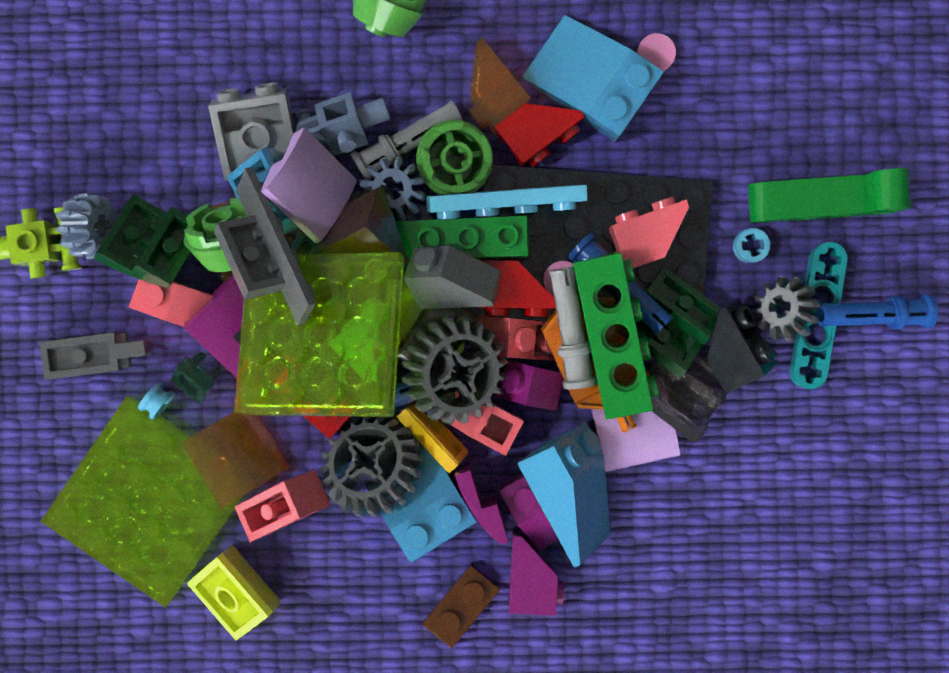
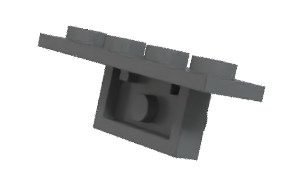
M253 167L245 168L236 192L247 217L218 222L214 233L244 300L282 291L297 326L305 324L316 304L314 290L310 283H306L299 268L298 255L293 248L289 247L283 234V224L280 217L274 214L268 198L261 192L264 183L259 182Z

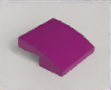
M232 275L213 292V298L184 323V328L240 380L259 361L240 346L233 338L234 335L264 302L274 310H277L280 306L268 294L244 300L234 275Z
M471 463L456 467L455 477L459 489L474 517L499 544L508 543L507 530L496 495L481 499Z

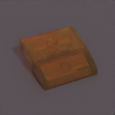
M251 403L181 443L221 509L290 468Z

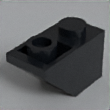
M739 297L732 300L719 311L707 358L708 364L727 394L765 376L777 364L774 360L775 355L768 341L762 339L755 327V319L752 312L741 303Z

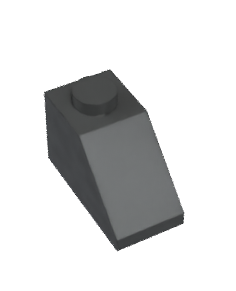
M451 246L413 248L404 275V280L420 309L494 306L502 278L500 270Z

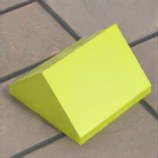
M230 545L187 583L235 640H238L269 617L281 602L233 545Z

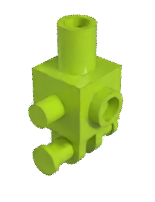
M37 208L22 209L23 223L7 225V236L0 237V260L10 259L13 265H29L30 279L46 277L44 263L61 261V252L63 259L62 271L82 269L78 257L69 255L68 248L58 243V237L62 238V233L55 229L60 226V219L57 217L58 227H56V223L44 220L38 221ZM54 208V214L61 212L64 208Z

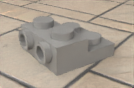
M276 82L264 83L254 87L256 93L240 95L238 88H232L217 92V99L211 100L208 108L224 181L228 180L227 176L260 149L269 147L279 150L284 157L293 133H295L288 88L278 89Z

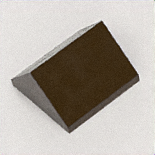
M378 187L346 204L323 240L313 244L310 257L348 290L354 289L409 262L384 187Z

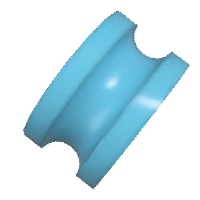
M749 228L740 232L733 241L735 256L745 263L763 260L770 250L768 236L757 228ZM747 235H751L753 241L760 242V248L755 250L756 256H751L750 251H743L742 243L748 241L745 238Z
M161 382L156 383L138 405L140 411H149V418L155 420L167 408L175 396L173 391H164V384Z

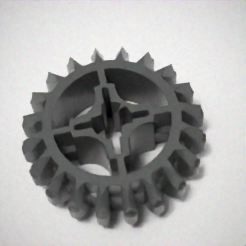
M461 316L455 322L452 318L444 317L442 318L441 327L434 322L428 323L430 335L422 332L416 333L417 340L420 342L418 347L413 345L407 346V351L414 355L412 360H404L402 362L403 367L411 370V373L402 377L403 383L412 386L406 392L407 396L412 400H417L415 407L421 412L427 411L429 418L436 421L441 417L442 421L446 424H453L455 418L461 423H468L469 414L476 418L482 417V405L488 408L494 407L493 401L490 399L493 393L496 395L503 394L502 389L497 387L498 380L503 381L508 379L505 373L500 372L499 368L509 362L505 357L497 356L504 347L497 341L493 342L495 338L494 332L488 329L483 330L484 326L482 323L475 320L469 323L468 318ZM457 340H468L475 350L471 352L464 351L459 354L458 350L453 349L450 343ZM436 356V364L434 368L430 371L432 362ZM457 363L459 364V369H455L458 372L454 378L451 376V372H456L453 370V367ZM478 372V376H477V378H476V380H475V382H474V377H475L476 373ZM452 387L453 390L459 393L460 397L451 400H441L434 392L439 389L446 390Z
M365 414L361 424L357 419L351 418V428L348 430L343 427L340 428L338 432L341 436L337 441L335 439H328V444L332 447V450L321 453L322 458L327 462L326 465L319 468L321 474L326 477L322 481L323 487L330 492V500L335 504H339L340 508L346 513L353 511L357 517L364 518L368 512L372 518H379L382 508L386 513L393 514L394 502L397 501L400 505H406V499L403 497L406 491L416 493V487L411 484L412 480L423 479L422 473L417 469L418 466L424 464L423 457L418 454L421 446L416 439H413L414 436L408 427H403V424L397 419L393 418L390 421L385 415L379 414L375 420L371 415ZM378 441L372 446L365 447V445L369 443ZM366 457L373 463L375 462L374 468L378 471V475L371 469H368L370 464L366 461ZM396 463L395 469H394L393 473L391 474V469H392L393 465ZM372 485H381L371 491L359 492L361 489L366 490Z

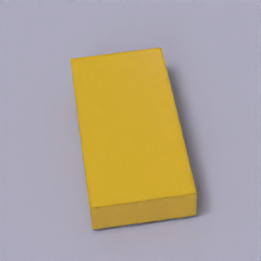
M417 400L413 401L397 418L405 427L411 430L412 435L450 473L467 456L468 450L440 419L435 421L429 418L427 411L421 412L415 407Z

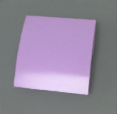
M304 127L293 133L283 159L271 166L261 192L317 244L323 240L338 219L349 200L357 179Z
M662 375L655 377L659 398L652 399L653 411L632 415L637 426L631 429L626 421L630 431L621 432L616 418L606 420L604 410L591 409L597 437L604 454L605 472L680 456L675 425Z

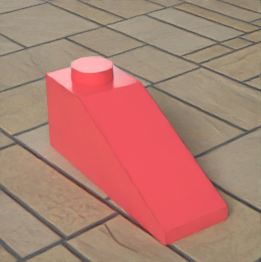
M138 279L129 308L184 327V323L213 298V295L174 280L171 286L167 288Z

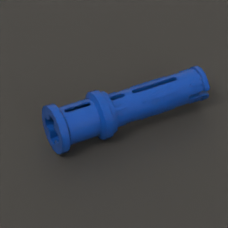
M591 232L577 244L568 258L574 261L608 252L597 243V236ZM636 282L628 283L630 298L639 297L643 322L657 335L663 329V326L652 315H655L665 326L672 320L673 316L668 314ZM606 285L620 299V290L614 285Z
M931 294L922 295L919 299H904L901 295H896L888 298L886 302L820 303L821 307L816 310V316L820 321L818 325L822 327L886 324L893 330L902 329L905 325H920L924 329L933 328L938 319L937 301Z

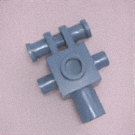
M351 92L315 104L317 114L313 116L312 111L309 109H300L294 116L297 124L295 132L305 127L325 148H329L333 156L344 152L348 153L358 147L367 145L368 140L364 129L391 120L383 98L356 107Z

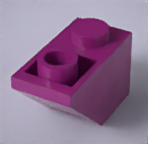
M507 360L509 363L499 368V371L505 373L508 379L498 380L497 387L502 389L503 394L496 395L493 393L491 396L527 406L553 411L557 410L564 380L560 372ZM478 372L475 375L474 382L478 376Z

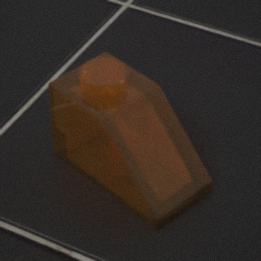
M481 38L476 42L470 92V104L473 108L469 112L482 129L489 126L494 133L495 126L525 103L529 104L530 97L485 40Z

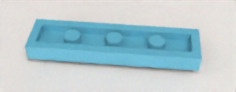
M578 184L426 196L427 211L430 213L437 212V219L461 218L460 210L476 209V216L500 215V207L513 206L515 213L538 212V205L553 204V211L577 209L576 202L587 201V185Z

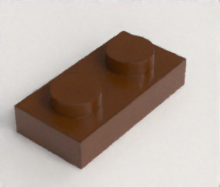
M470 563L423 620L422 625L452 649L500 591V587Z

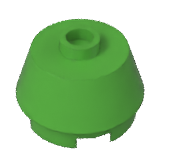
M353 0V16L366 24L365 29L376 35L386 37L387 34L404 37L426 13L423 9L426 0Z
M447 120L434 125L424 134L418 145L416 163L420 176L424 178L425 184L434 192L440 195L470 193L479 190L490 176L493 154L488 139L477 127L461 120Z
M231 198L230 206H222L212 209L210 203L197 208L186 217L188 226L186 229H183L185 233L184 245L209 271H231L214 230L218 222L247 217L240 199Z

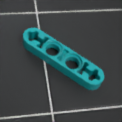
M826 242L815 246L809 255L804 287L811 286L814 289L819 286L826 287L831 293L830 303L841 302L847 254L840 244ZM829 249L831 250V257L837 258V262L835 265L828 267L826 277L834 276V282L829 280L815 281V274L824 275L825 263L819 261V256L827 254ZM812 310V315L816 316V310ZM808 322L807 326L809 327L811 324L814 323ZM836 326L822 327L825 337L816 346L807 342L805 336L797 334L789 368L791 380L796 386L804 389H816L826 381ZM802 349L822 351L821 358L812 357L811 367L817 370V376L810 377L808 383H806V377L800 374V368L808 366L810 355H802Z

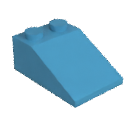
M564 15L522 76V79L565 109L580 110L584 115L583 121L613 142H616L664 71L628 47Z
M586 421L550 438L517 463L573 567L581 565L610 536L604 454L597 435L590 430Z
M419 441L421 450L418 454L423 457L424 464L417 467L422 473L423 479L412 480L411 482L416 487V493L406 491L403 495L406 499V505H400L397 501L394 502L393 514L386 513L382 508L380 511L388 528L410 563L477 522L452 475L437 462ZM366 457V461L370 464L368 469H371L378 475V471L374 468L375 462L373 463ZM396 463L393 465V467H392V469H391V474L393 473V471H394V469H395ZM372 485L367 489L368 491H371L378 488L381 485Z

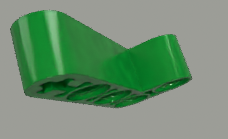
M909 168L878 170L865 175L769 181L747 185L750 223L752 224L897 213L912 208Z

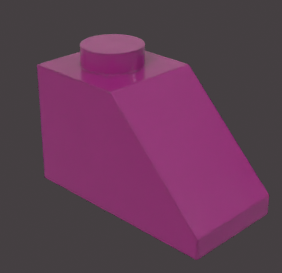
M523 473L504 482L499 492L516 523L537 550L540 551L558 541L557 535Z
M513 530L509 613L556 616V606L564 604V582L558 581L556 570L521 531Z

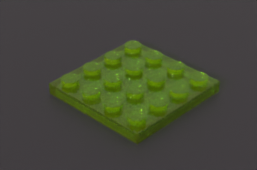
M400 252L297 254L302 275L306 283L311 284L315 293L316 304L305 324L297 326L282 291L244 300L234 413L240 415L394 417L404 256Z
M128 395L40 522L166 608L235 510V506L240 503L254 480L160 415L154 420L149 418V411H140L138 409L140 401Z

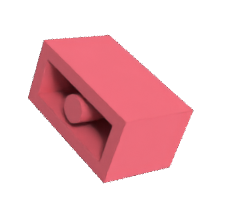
M312 470L279 483L235 506V509L249 542H252L289 526L331 504L316 470Z

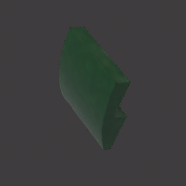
M132 194L98 248L94 259L131 277L169 288L190 253V250L184 245L185 233L183 229H186L188 226L186 222L187 215L173 207H170L166 213Z
M663 266L645 292L668 314H671L673 318L665 326L655 315H652L663 326V329L657 335L643 321L636 322L638 337L647 336L650 356L680 378L687 372L702 345L713 334L719 311L722 308ZM621 325L617 332L627 339L629 331L625 326Z

